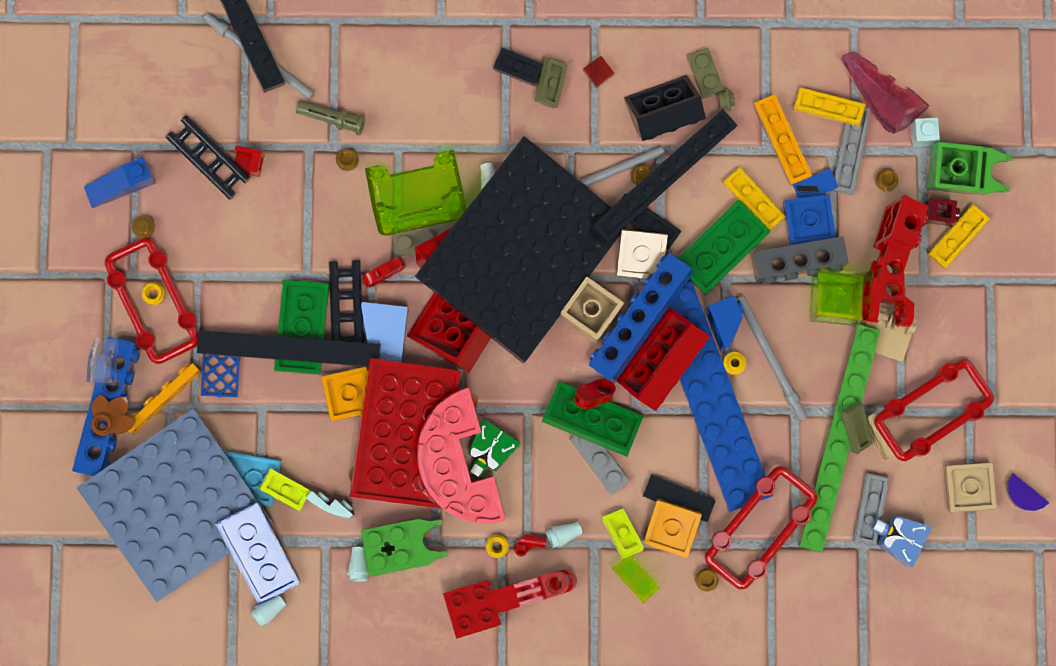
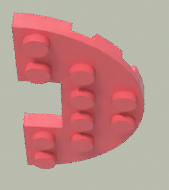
M466 387L443 399L426 419L417 446L419 473L431 497L453 516L481 524L506 521L494 476H488L472 482L470 480L459 439L480 433L481 430L469 387Z

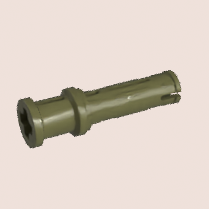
M299 100L296 107V114L336 125L338 130L346 129L360 136L364 129L366 117L363 115L360 117L351 115L346 110L337 112ZM311 110L327 114V116L311 112Z

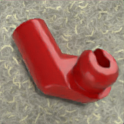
M526 534L515 543L514 552L517 556L522 557L533 547L545 549L547 537Z

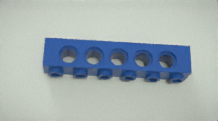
M671 253L661 257L656 265L658 269L653 275L650 274L645 279L643 290L640 294L636 293L629 303L631 305L627 312L620 314L616 320L617 326L613 331L607 332L603 338L604 344L599 350L596 349L589 358L591 361L589 366L613 383L616 382L694 273L691 267ZM664 275H672V281L669 284L663 285L661 283ZM658 293L659 298L657 302L653 304L648 303L649 295ZM644 312V320L642 322H635L634 317L636 313ZM625 330H630L632 333L628 341H622L621 334ZM611 349L618 350V356L614 360L608 359V352Z
M112 337L107 338L74 461L73 472L94 476L111 465V461L108 460L110 453L114 452L117 439H114L116 433L112 432L107 436L99 437L93 432L91 421L94 415L91 407L93 401L99 395L104 396L108 402L119 397L129 398L126 392L128 385L133 383L135 372H132L134 363H138L141 352L136 343ZM124 358V367L116 370V360ZM117 380L119 388L115 392H110L109 384ZM101 421L99 426L106 425L107 427V421ZM95 447H99L101 450V455L98 459L91 457V451Z

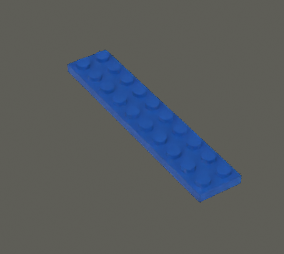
M691 281L685 284L670 307L710 337L679 380L728 511L731 512L745 505L756 491V481L760 477H766ZM658 294L649 297L651 304L657 302ZM773 494L769 496H763L761 500L770 498L773 496Z

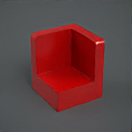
M235 146V152L237 153L235 162L248 175L260 177L264 153L261 150Z

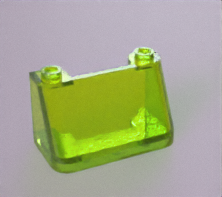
M454 150L439 152L433 158L434 166L390 175L389 170L381 165L365 168L372 209L379 234L392 236V234L457 221L467 208Z

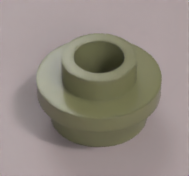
M725 89V91L719 92L721 109L731 111V106H735L734 93H729V89Z

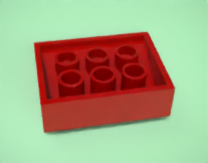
M436 293L432 295L407 335L411 340L470 373L491 339Z

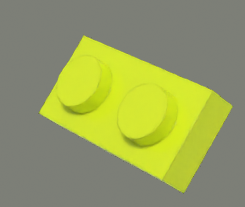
M273 469L268 470L258 488L297 511L302 509L307 499L306 497L311 492L309 489Z
M624 508L602 517V522L622 559L643 551L644 546Z

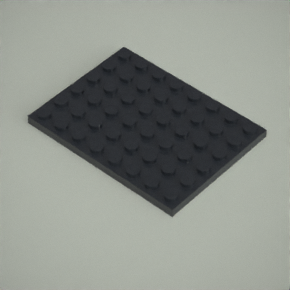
M523 136L419 269L415 277L520 362L525 363L559 318L561 311L586 277L591 275L615 243L622 230L608 243H605L591 226L612 207L528 138Z

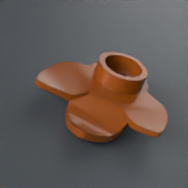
M99 395L93 401L91 410L94 417L91 421V428L95 434L99 436H107L112 432L123 434L134 426L135 420L126 416L128 411V399L126 397L115 398L108 402L104 396ZM101 421H107L106 428H100L99 424Z

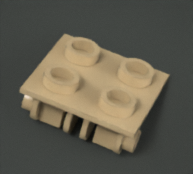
M880 307L877 319L879 322L877 324L867 323L866 325L867 327L880 330L875 353L903 362L912 333L915 332L917 327V319H913V323L909 328L897 327L894 323V311Z

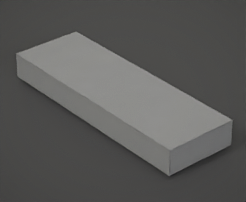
M870 473L865 474L853 536L854 542L877 546L879 534L872 531L871 526L876 518L882 520L889 477Z

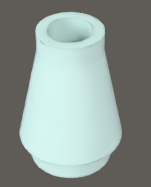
M575 522L552 526L550 530L546 531V535L552 548H561L577 536L582 535V529L579 523Z
M352 547L347 572L349 581H368L369 572L364 547Z
M277 595L268 601L254 606L255 609L250 613L259 626L262 627L265 624L268 625L286 607V604Z

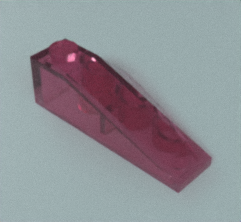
M855 51L842 55L841 60L874 116L886 131L895 134L905 130L930 106L910 88L906 87L904 90L895 84L894 81L896 79L891 75L886 76L877 72L878 68L876 65Z

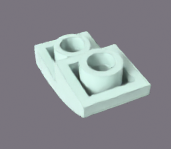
M311 491L306 497L314 505L328 513L348 519L354 517L351 513L353 508L344 500L339 502L335 499L329 506L327 503L330 500L320 491L317 494Z

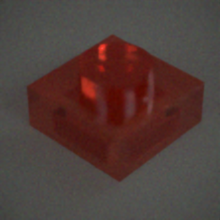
M602 56L583 68V72L596 88L615 74Z

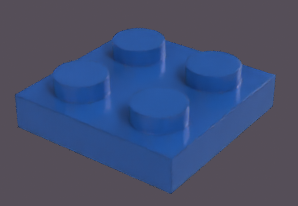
M830 194L783 201L790 245L836 238Z

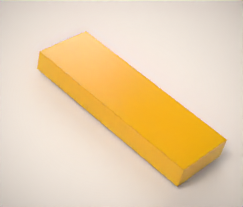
M802 87L799 89L794 105L795 111L860 127L866 108L864 103Z
M741 167L723 181L728 190L770 231L786 217Z
M972 204L927 255L945 269L990 218L976 205Z

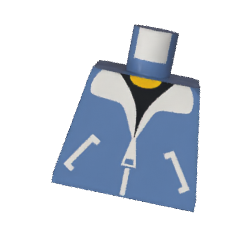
M890 516L888 522L876 518L871 526L872 531L881 535L877 545L906 567H914L932 529L928 525L899 516Z

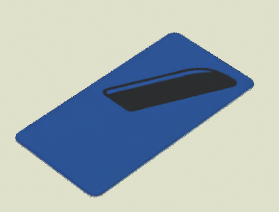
M828 169L794 184L793 187L798 198L820 196L838 188L831 169Z

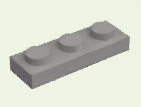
M577 436L570 439L610 495H613L630 482L604 447Z

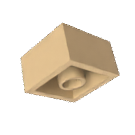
M586 277L561 311L560 318L597 344L623 308L624 302Z

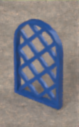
M203 354L201 396L238 397L240 357H237L236 360L233 356H225L220 360L217 355H210L206 359V354ZM214 356L219 363L212 368L208 361ZM229 357L235 362L230 368L223 363ZM205 364H206V365L209 367V369H210V371H209L206 375H205ZM220 365L227 370L221 376L215 371ZM237 366L236 376H235V375L231 372V370ZM213 372L218 379L211 384L207 377ZM228 373L234 378L229 384L222 379ZM204 380L209 384V387L205 391ZM219 381L226 386L220 392L214 387ZM236 382V387H235V392H234V391L231 389L230 386ZM212 388L217 394L206 393ZM227 389H229L230 392H231L233 395H231V394H222V393H224Z

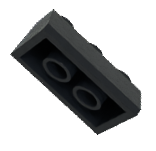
M687 75L624 97L635 130L642 141L654 139L656 136L667 132H674L681 127L696 124L706 119L701 96Z

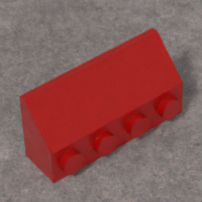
M669 307L619 376L617 382L637 400L656 411L672 388L678 383L685 370L691 365L699 351L705 346L710 336Z

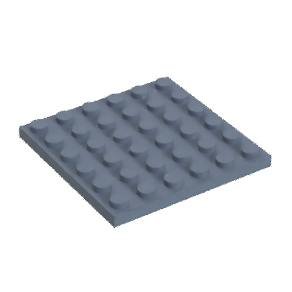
M194 408L77 487L82 497L156 602L229 554L230 551L215 522L258 501ZM259 503V505H260L262 511L264 512V514H265V516H266V518H267L269 524L271 525V524L273 523V521L271 520V518L269 517V515L266 513V511L264 510V508L262 507V505Z

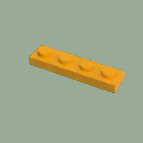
M774 94L755 102L756 112L790 186L812 177L776 95Z
M193 363L190 366L187 364L182 367L177 373L179 376L173 382L169 380L161 387L160 390L162 392L156 397H150L143 404L144 408L139 413L134 412L129 417L135 420V424L128 432L135 435L202 373Z

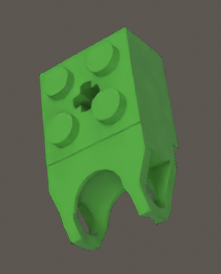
M937 142L931 145L927 190L980 196L993 192L1007 193L1009 192V186L996 182L991 175V169L995 163L1012 161V156L983 146ZM955 164L954 167L958 168V172L953 171L952 165Z
M415 519L361 530L369 577L428 566L439 558L448 557V551H430L424 545L425 534L436 526H441L442 520L426 521ZM387 543L395 546V551H392L390 556L383 552V547H386L385 544Z

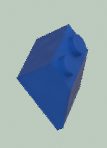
M735 296L711 304L705 310L721 354L726 353L730 348L743 319L742 314L745 313L741 301H736Z

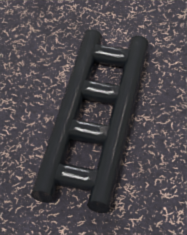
M185 115L181 119V122L185 125L183 130L177 136L170 132L166 139L218 190L231 200L236 195L231 188L239 179L245 184L251 177L196 123ZM191 133L201 141L193 151L183 143ZM207 149L217 156L209 167L199 159ZM223 164L233 172L225 182L215 174Z
M353 260L351 261L352 268L338 269L337 261L329 262L332 340L364 343L361 308V261ZM352 277L353 290L339 291L338 278ZM353 299L354 313L340 314L339 300ZM354 322V336H341L340 323Z

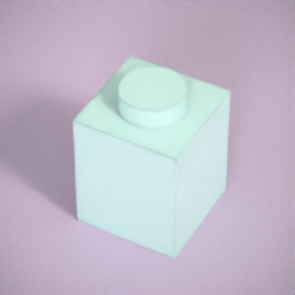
M938 118L915 119L910 125L912 147L931 146L940 140Z

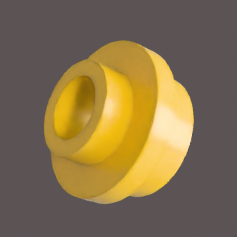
M156 282L145 285L142 290L143 300L150 305L160 304L165 298L163 286ZM153 290L158 292L155 298L150 297V293Z
M738 352L727 354L723 360L726 372L731 375L742 373L746 367L745 357ZM732 359L738 360V367H733L731 365Z
M493 535L487 540L486 551L491 557L501 558L508 552L509 544L505 537ZM495 542L501 543V550L495 551L493 544Z

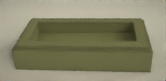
M855 402L843 410L841 414L852 453L859 454L872 445L873 440L863 403Z

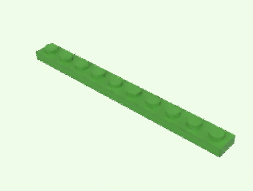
M860 324L856 327L814 487L818 499L810 511V521L804 525L799 547L823 552L850 449L841 412L855 402L862 403L880 334L878 329Z

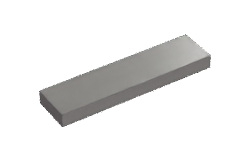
M866 106L860 127L849 124L844 125L834 172L838 188L832 190L833 192L854 195L872 110L871 107Z

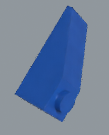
M142 157L118 167L84 186L91 207L95 208L156 184L148 162Z

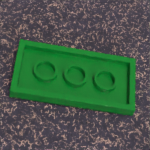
M738 200L678 259L694 270L689 280L706 295L771 231Z
M283 280L278 336L324 340L330 285L327 283ZM275 360L274 371L321 375L322 363Z
M558 381L542 422L628 457L644 416L611 402L591 409H582L574 402L577 388Z

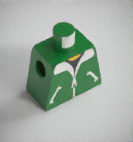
M485 419L481 422V432L476 434L468 453L476 459L469 471L481 478L487 467L496 472L521 445L520 442Z

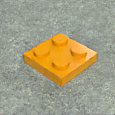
M367 367L321 377L331 422L361 416Z
M657 499L643 544L688 558L702 513Z

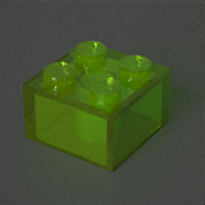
M818 271L812 277L810 321L855 326L859 323L862 315L864 276Z

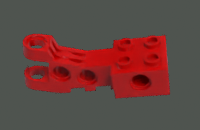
M904 195L885 207L873 248L880 250L877 261L873 260L871 262L870 270L873 271L870 282H865L862 292L863 322L877 324L879 322L877 319L880 303L894 305V323L897 327L909 328L912 325L914 302L905 296L904 271L910 251L917 248L921 242L922 235H920V232L928 220V214H926L928 205ZM887 265L892 268V273L888 271ZM886 287L890 289L891 296L886 292Z
M563 569L491 591L489 581L485 580L443 593L456 639L500 626L499 613L572 591L576 587L577 577L571 570ZM559 578L562 581V586L559 584Z

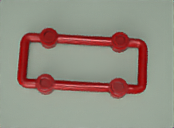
M142 238L110 253L105 258L104 263L108 272L107 283L111 288L117 290L138 334L136 344L140 349L146 351L151 362L162 364L195 348L198 344L199 334L196 329L197 318L193 313L187 311L166 267L168 258L162 251L158 250L155 242L150 238ZM144 247H147L150 253L148 258L150 266L158 270L179 313L178 325L182 329L187 330L191 338L189 341L160 355H157L154 348L156 344L155 337L151 333L146 332L125 288L126 276L122 272L117 271L114 265L115 261Z
M962 359L954 364H944L939 368L938 375L901 399L893 398L885 404L884 410L875 416L874 424L895 457L900 461H908L915 456L922 457L927 455L931 450V445L967 421L981 419L984 416V410L993 404L994 395L973 363L967 359ZM965 368L985 399L981 402L969 403L965 406L963 414L927 438L919 437L913 440L910 449L903 452L883 421L889 417L897 418L901 416L907 405L942 382L950 383L958 377L959 371Z
M784 466L775 467L767 477H760L756 481V491L724 531H717L713 534L712 546L705 554L706 564L737 589H747L755 579L765 577L767 573L766 565L798 525H805L811 519L810 511L817 502V493ZM782 475L808 497V500L803 506L799 505L793 508L791 511V521L759 560H752L748 564V574L743 580H740L716 561L714 557L719 550L723 551L730 547L731 535L761 498L769 496L775 491L774 482Z

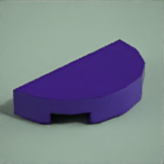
M1012 473L1007 481L1008 497L1016 507L1023 511H1036L1043 509L1049 504L1046 499Z

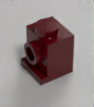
M929 198L926 201L925 205L929 206L926 213L928 214L927 225L953 226L955 221L959 220L960 208H957V201ZM938 211H943L945 217H939Z

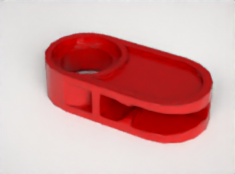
M398 256L366 273L361 279L367 288H371L406 268V265L401 256Z
M598 379L578 387L574 396V402L582 409H591L612 400L616 386L608 379ZM599 388H605L609 393H603Z

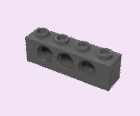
M844 236L755 251L751 255L756 282L762 281V284L774 283L777 278L785 277V280L799 278L798 275L807 273L808 277L820 275L821 271L828 269L830 273L839 272L849 263ZM817 253H825L828 261L826 263L820 262L817 259ZM797 256L803 257L806 262L805 266H797L794 258ZM772 261H781L783 270H775L772 267Z

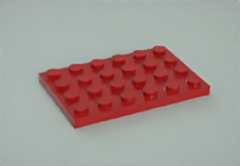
M369 358L349 497L442 509L428 493L422 482L417 463V446L422 427L430 413L443 399L459 390L461 371Z

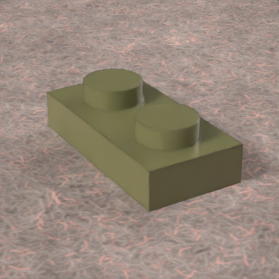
M709 48L687 56L702 99L724 91Z
M545 58L535 102L552 109L558 107L568 65L552 58Z

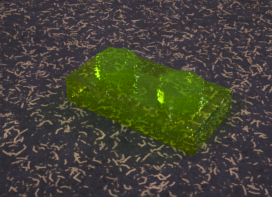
M632 556L622 559L612 568L643 604L660 589Z

